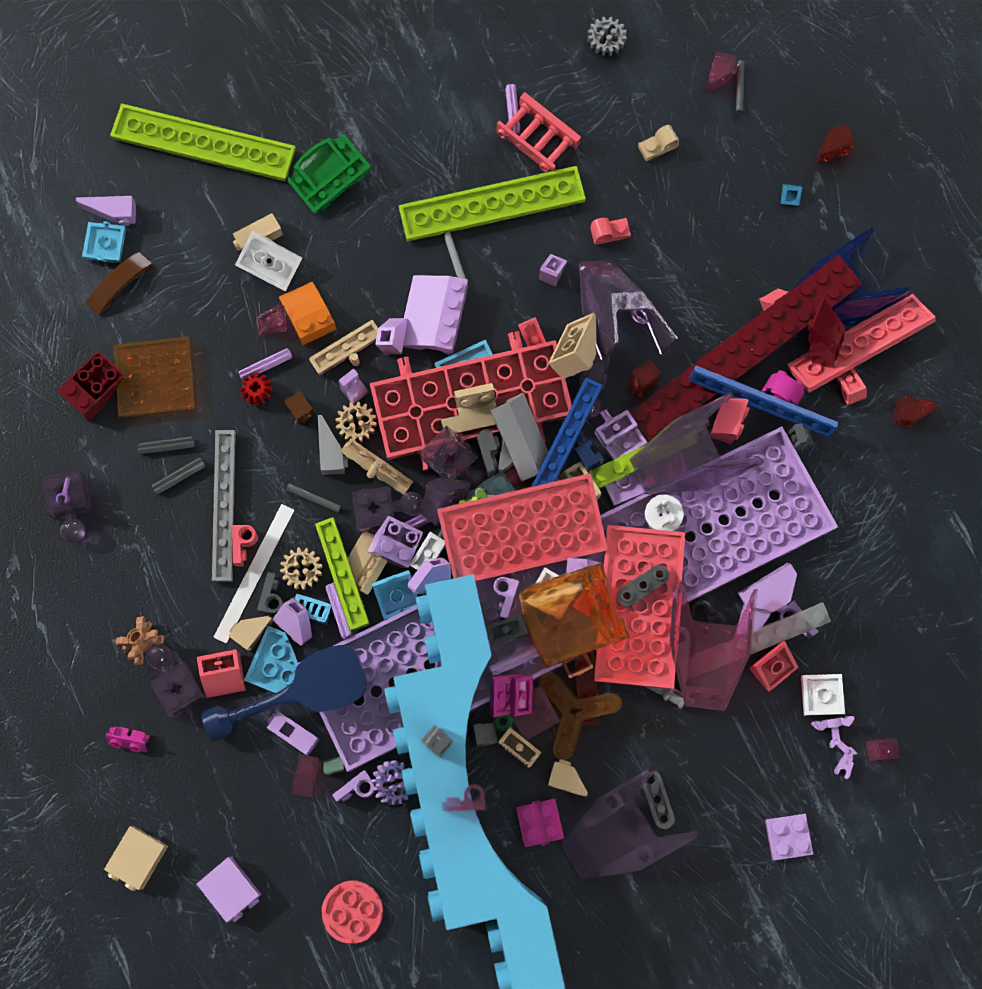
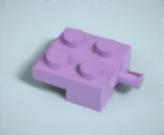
M607 409L600 413L606 423L595 429V435L612 460L647 445V441L637 428L638 425L628 410L613 418Z

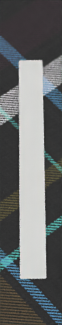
M281 504L214 638L227 643L230 635L229 631L238 622L294 509Z

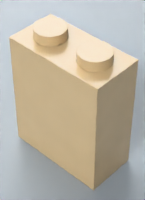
M130 826L104 870L109 872L108 876L116 881L121 879L126 882L125 886L130 890H143L168 846L137 827Z

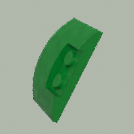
M344 134L340 135L342 138L331 139L330 137L310 148L295 164L293 175L287 180L314 214L330 206L333 200L355 182L360 181L371 169V166Z

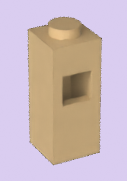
M271 213L233 233L235 238L233 244L237 251H242L252 231L272 241L283 236V233L274 215Z

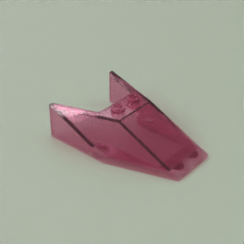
M678 581L674 586L669 647L685 706L720 711L726 710L750 656L758 589L753 590L739 623L733 626L695 621L691 615L683 581Z

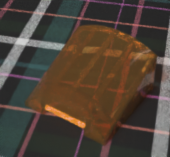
M602 563L532 584L519 593L528 633L546 668L630 638L623 619L619 620L606 587L605 583L608 582Z

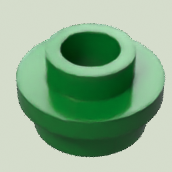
M510 714L494 717L493 723L498 731L505 732L512 727L513 719ZM501 718L506 719L507 723L505 725L499 724Z

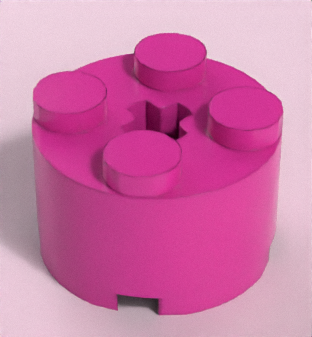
M780 370L770 376L761 392L797 406L804 396L803 389L805 386L802 382L790 378L786 372Z

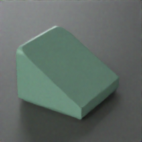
M340 756L324 760L323 762L324 774L326 775L346 770Z

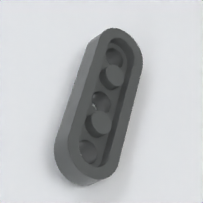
M656 565L619 589L616 595L617 603L622 607H630L664 585L669 578L667 568L662 565ZM656 572H661L663 577L658 578ZM641 582L646 584L645 589L640 588L639 584ZM628 593L630 595V599H624L623 594Z
M647 770L641 776V784L654 823L661 829H668L674 824L675 818L660 774L655 770ZM649 776L654 778L653 784L647 782ZM655 796L660 797L661 801L659 803L654 802ZM662 815H665L667 817V821L665 823L661 822L660 817Z

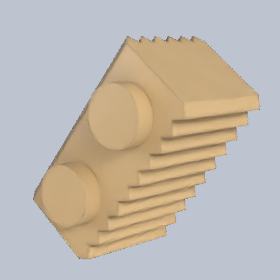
M509 728L499 741V746L502 745L505 751L508 750L511 756L514 755V758L524 763V766L527 765V768H530L542 753L512 728Z

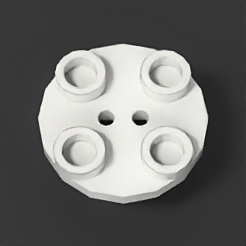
M658 495L652 498L645 509L646 522L654 530L674 531L682 523L684 516L683 507L680 502L669 495Z

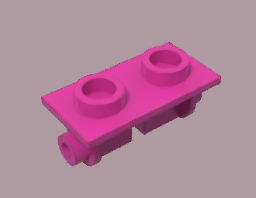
M115 726L110 728L109 734L106 733L108 744L114 748L124 747L133 752H147L146 743L149 742L150 735H147L146 732L133 730L131 736H128L129 729Z

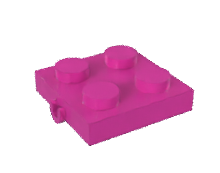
M555 798L541 802L537 800L533 801L532 804L516 807L525 847L538 844L543 846L551 841L564 839Z

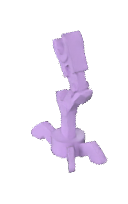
M846 716L844 718L812 722L811 725L819 731L831 728L832 740L830 741V748L836 745L844 753V756L834 769V774L838 775L839 771L844 769L845 775L843 778L848 779L854 764L852 762L853 755L857 754V752L852 747H847L840 740L838 727L842 725L849 727L854 721V717Z

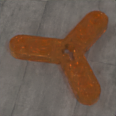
M547 672L539 678L541 689L563 714L553 746L554 755L558 759L565 760L572 757L583 720L616 713L621 709L622 700L618 694L607 693L578 700L556 673ZM573 706L575 709L583 708V711L576 713V717L574 714H571Z

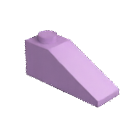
M132 196L76 198V202L81 209L121 226L136 224V203Z

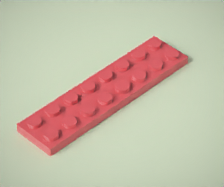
M912 294L847 330L834 367L812 363L811 355L808 352L788 363L787 369L798 381L804 384L805 390L810 393L934 323L936 317Z

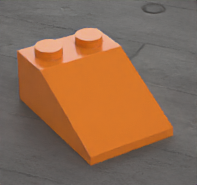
M313 281L279 296L302 345L336 330L335 323Z

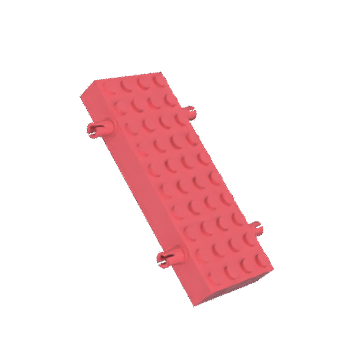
M516 331L514 335L511 332L508 334L511 351L412 373L409 357H404L405 365H403L402 358L397 359L401 376L370 383L387 459L391 460L418 453L421 457L423 470H428L427 462L430 469H433L435 466L431 451L434 449L476 440L477 435L486 429H491L493 435L500 434L496 424L447 434L444 432L441 419L459 416L454 391L490 383L493 384L497 407L506 404V400L524 393L542 438L546 442L542 425L565 419L572 406L565 378L562 379L548 364L557 346L556 340L523 347L520 332Z

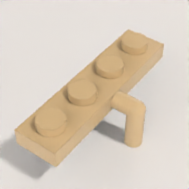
M371 320L310 357L309 361L319 376L348 358L353 366H358L360 362L356 353L376 341L378 327Z
M351 438L340 451L347 458L361 465L363 469L368 470V478L371 479L377 476L379 480L386 482L395 491L403 495L414 482Z

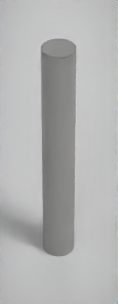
M447 232L444 234V238L457 278L466 279L451 233Z

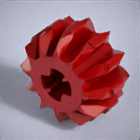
M255 373L254 378L248 375V381L242 380L244 386L240 387V391L243 392L242 398L247 399L246 402L248 404L253 402L255 406L258 405L259 401L265 404L264 398L270 399L271 396L268 393L273 392V389L269 387L271 385L270 380H266L264 375L259 378L258 373Z

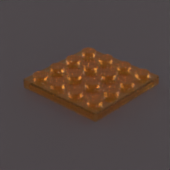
M189 336L114 344L115 366L125 375L117 387L118 417L120 419L196 410Z

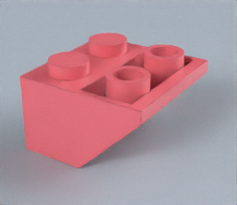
M723 398L710 438L732 445L734 440H738L744 424L741 423L744 422L750 409L747 406V399Z
M231 650L197 657L199 675L206 698L246 691L239 651Z

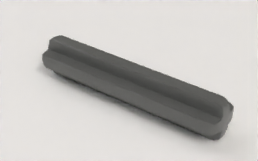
M183 437L139 443L138 452L139 454L193 448L195 441L193 437Z
M197 458L152 485V488L156 494H160L205 467V464L201 458Z

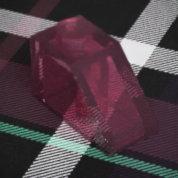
M715 52L706 92H711L729 82L732 74L736 75L738 64L735 62L737 56Z

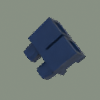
M581 434L573 446L575 451L574 460L576 463L581 462L586 471L589 472L602 466L604 458L600 452L594 455L591 450L592 439L587 442L584 435Z

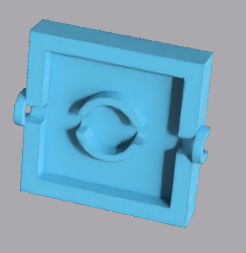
M88 222L82 255L83 259L121 263L126 227L111 225L110 222H103V224Z
M409 570L372 583L384 620L417 605V594L408 588V583L411 580Z

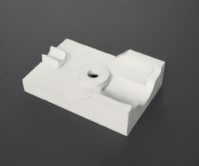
M252 231L235 265L286 291L302 257L274 243L269 238ZM268 258L272 260L271 263H267Z

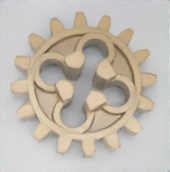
M350 402L349 408L343 406L344 412L338 411L340 418L335 419L336 423H338L336 428L341 430L339 432L341 437L346 435V441L351 438L354 441L359 439L363 443L364 437L369 440V433H375L372 427H377V423L374 422L377 418L376 415H372V408L367 410V404L361 407L360 402H357L356 406H353L352 402ZM354 411L357 412L356 416L360 430H362L360 434L356 433L357 430L354 424V419L351 415V413ZM363 418H368V422H364ZM349 423L350 425L346 428L344 424Z
M299 547L296 553L290 550L291 556L285 555L286 562H281L284 569H281L280 572L281 574H286L282 579L284 581L289 580L287 585L290 587L294 584L296 590L299 586L305 590L306 585L312 588V582L318 583L317 576H322V572L318 571V569L323 568V565L317 564L320 558H314L316 554L314 551L309 554L308 548H305L304 552H302ZM300 556L304 558L302 560V564L305 567L303 573L306 576L304 581L299 580L301 578L299 570L289 573L291 567L300 569V564L297 562ZM310 565H314L313 570H308L307 568Z

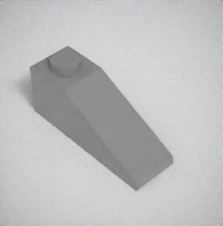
M318 415L322 475L344 474L345 468L348 467V458L340 452L342 448L323 416Z

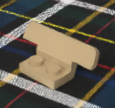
M490 383L454 391L459 416L441 419L444 432L447 434L495 425V420L490 411L497 408L493 384Z
M368 532L361 534L348 556L359 593L363 595L369 594L373 587L372 583L376 582L387 563L382 557H375L367 553L375 536Z

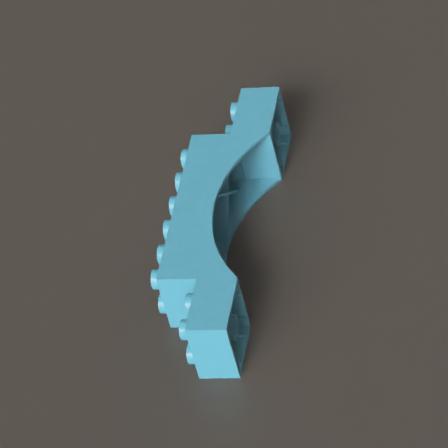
M474 574L425 585L426 595L416 597L421 624L432 622L435 634L424 637L429 662L435 663L440 661L441 667L393 677L395 686L385 688V695L389 713L401 712L404 725L402 728L393 729L398 754L409 752L412 768L402 770L406 794L418 793L421 808L411 810L410 813L415 837L427 835L429 849L420 851L419 856L424 879L436 877L438 890L428 892L433 922L444 919L446 929L449 930L488 921L485 924L492 953L503 950L505 959L503 962L494 964L499 989H565L547 906L538 895L527 888L505 866L493 850L477 818L469 791L465 755L467 721L476 687L491 657ZM434 725L453 741L440 758L421 741Z

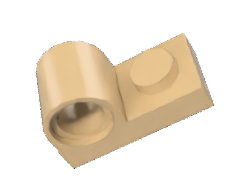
M665 125L656 132L654 137L640 142L638 148L644 159L649 161L679 146V139L672 126Z

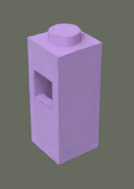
M279 711L277 714L273 713L267 722L269 730L307 756H309L319 741L317 737Z

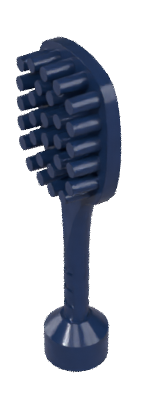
M337 645L313 653L299 663L295 669V677L292 683L279 692L233 711H229L219 705L203 711L202 721L205 731L212 741H216L229 736L235 722L287 704L301 703L314 712L342 708L357 701L366 692L365 671L359 656L352 647Z

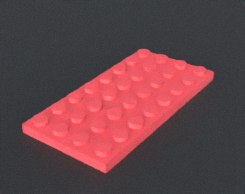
M591 473L437 509L453 579L474 574L475 581L608 550Z
M607 525L606 543L608 550L604 554L594 682L674 689L685 532ZM656 565H662L667 568L669 578L664 585L630 607H622L617 603L616 595L619 589ZM656 572L658 578L663 577L661 572ZM641 582L639 584L640 588H646V584L644 582ZM624 593L623 598L628 600L630 599V595L628 593Z

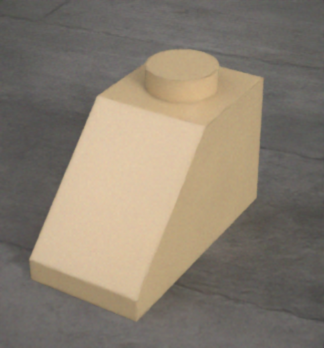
M269 616L240 620L239 623L236 622L231 627L229 637L251 652L264 635L267 626H271L274 621Z
M559 759V763L554 762L547 786L587 797L588 792L575 768L570 766L571 763Z

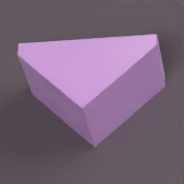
M550 254L540 268L539 280L556 286L567 261Z

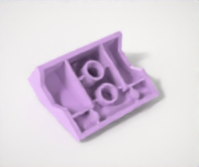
M413 276L404 318L408 319L403 347L417 350L428 348L442 351L448 356L453 355L468 289L467 279L452 276Z

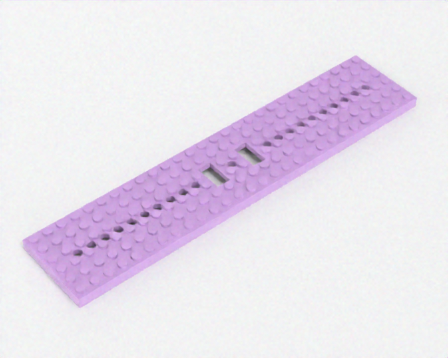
M783 427L771 431L600 515L606 539L607 525L652 529L645 519V509L652 498L658 495H669L680 502L683 507L684 516L682 523L674 531L685 532V534L691 532L695 536L693 542L685 540L680 607L834 531L838 527ZM776 491L779 494V499L772 500L769 492ZM759 499L762 502V507L755 508L752 501ZM742 507L746 512L745 516L739 517L735 512L736 508ZM726 516L729 523L722 525L719 523L718 518ZM702 525H710L712 528L711 533H704L701 529ZM605 551L576 557V559H589L604 563ZM567 560L475 581L485 628L487 625L502 621L499 619L500 613H497L500 602L505 600L495 595V581L500 577L519 581L508 618L520 614L526 615L531 635L495 645L490 644L488 637L491 657L479 679L470 711L490 702V681L493 676L489 667L538 642H541L545 649L543 654L498 676L532 675L533 680L563 666L546 634L548 629L543 630L532 606L525 603L544 568L566 579ZM571 582L579 588L575 594V599L570 602L559 624L563 625L570 622L586 653L597 649L600 603L595 606L588 618L573 609L572 605L583 590L588 593L589 590L583 582ZM504 583L499 584L497 587L500 592H506L509 589ZM417 605L334 645H347L355 650L363 665L367 682L366 692L363 695L364 703L361 706L351 703L339 709L320 712L347 772L397 748L393 729L402 728L404 725L401 712L389 713L385 688L390 687L389 681L391 678L405 675L409 669H415L417 672L426 670L424 664L429 658L424 637L435 635L432 622L421 624ZM570 630L553 637L566 664L583 656ZM440 661L435 662V668L441 667ZM375 686H379L382 689V694L379 697L371 695V690Z

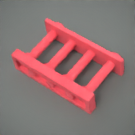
M524 93L520 97V109L506 125L498 121L496 131L501 138L510 141L535 161L541 170L546 173L555 171L556 165L553 163L567 147L571 146L576 149L580 144L581 136L527 93ZM526 113L531 114L534 120L520 136L511 130ZM540 124L545 125L548 128V132L534 147L529 145L525 140ZM554 135H557L563 142L547 159L540 153V150Z

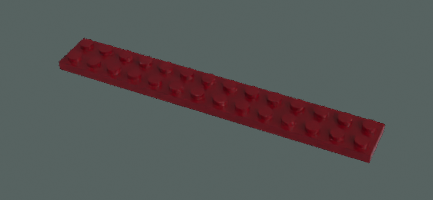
M839 255L631 411L630 414L637 423V428L649 443L656 441L719 394L688 381L695 366L736 381L808 326L810 319L813 320L815 306L819 305L821 298H825L830 307L833 308L862 286V282Z

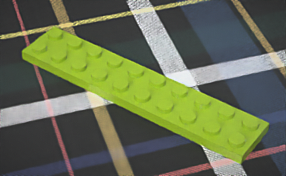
M125 104L120 105L110 135L114 140L285 182L296 151L294 145Z
M577 166L402 204L399 205V211L408 242L583 203L586 198Z

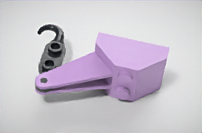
M786 563L738 592L744 605L736 632L733 631L725 616L714 609L708 601H695L690 608L691 617L695 618L694 612L697 607H704L707 611L709 626L721 644L763 627L772 612H781L788 607L787 603L791 602L797 573L791 564Z

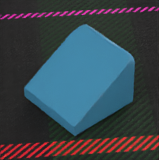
M783 184L781 204L799 206L802 187Z

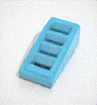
M296 594L295 599L298 602L300 600L304 601L303 607L306 608L307 603H311L308 609L309 619L327 625L332 612L331 604ZM314 605H317L315 615H312ZM321 607L325 608L322 617H318Z

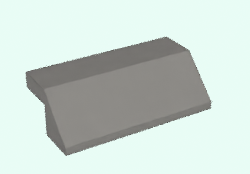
M521 393L506 400V404L490 411L520 480L524 481L539 473L548 450L525 395Z

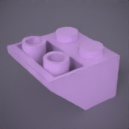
M388 516L375 534L367 553L376 557H382L387 562L400 568H408L423 532Z

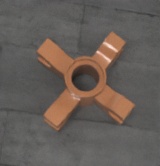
M144 616L137 617L136 628L131 630L127 637H117L116 645H123L122 650L124 652L131 649L128 659H135V665L143 664V653L149 651L153 644H163L164 641L163 635L157 636L158 631L156 629L148 633L152 623H145Z

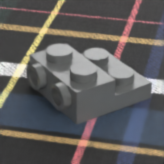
M486 429L477 435V440L488 479L490 480L496 478L495 472L498 471L496 458H498L497 452L500 451V444L497 436H493L491 429Z

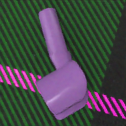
M68 477L65 478L62 493L56 496L57 503L61 502L62 496H65L64 504L70 502V496L68 495L70 478Z

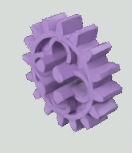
M396 760L384 762V765L377 767L379 771L373 772L376 779L371 780V782L375 783L376 786L372 788V791L377 790L378 793L375 797H382V803L388 802V805H395L408 800L404 781L383 788V783L403 779L402 770L409 769L403 768L404 763H398Z

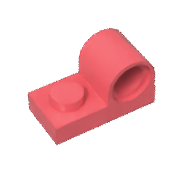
M599 218L594 220L590 227L594 245L626 239L631 236L627 218L610 222L608 218Z
M535 317L518 324L527 347L546 343Z
M854 368L836 377L847 405L867 398V388Z
M232 525L233 564L236 567L244 566V561L247 560V552L243 547H250L256 544L258 535L253 527L249 525ZM246 532L252 533V537L249 540L243 539V535Z

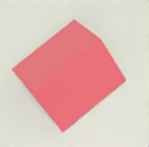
M782 641L749 669L765 689L770 692L799 667L786 642Z

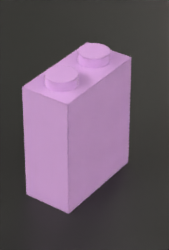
M232 857L225 859L197 883V886L226 923L231 920L236 922L244 915L242 911L247 907L249 909L254 907L259 902L258 897L261 896V893Z

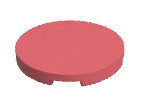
M346 881L338 884L327 894L322 906V918L326 930L333 938L347 944L360 943L370 938L379 928L383 917V906L378 893L371 886L361 881Z

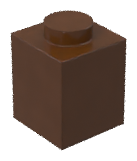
M301 391L284 401L298 424L306 423L312 419L314 411Z

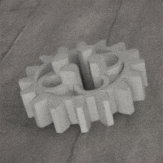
M602 17L601 22L596 19L595 24H591L590 30H588V43H591V49L596 48L595 53L602 51V56H604L608 52L612 56V51L618 53L619 48L623 49L624 43H626L627 31L623 30V24L618 25V19L613 22L612 17L609 20Z

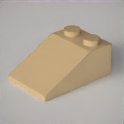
M595 313L567 324L548 363L562 379L574 376L582 371H587L592 367L596 356Z

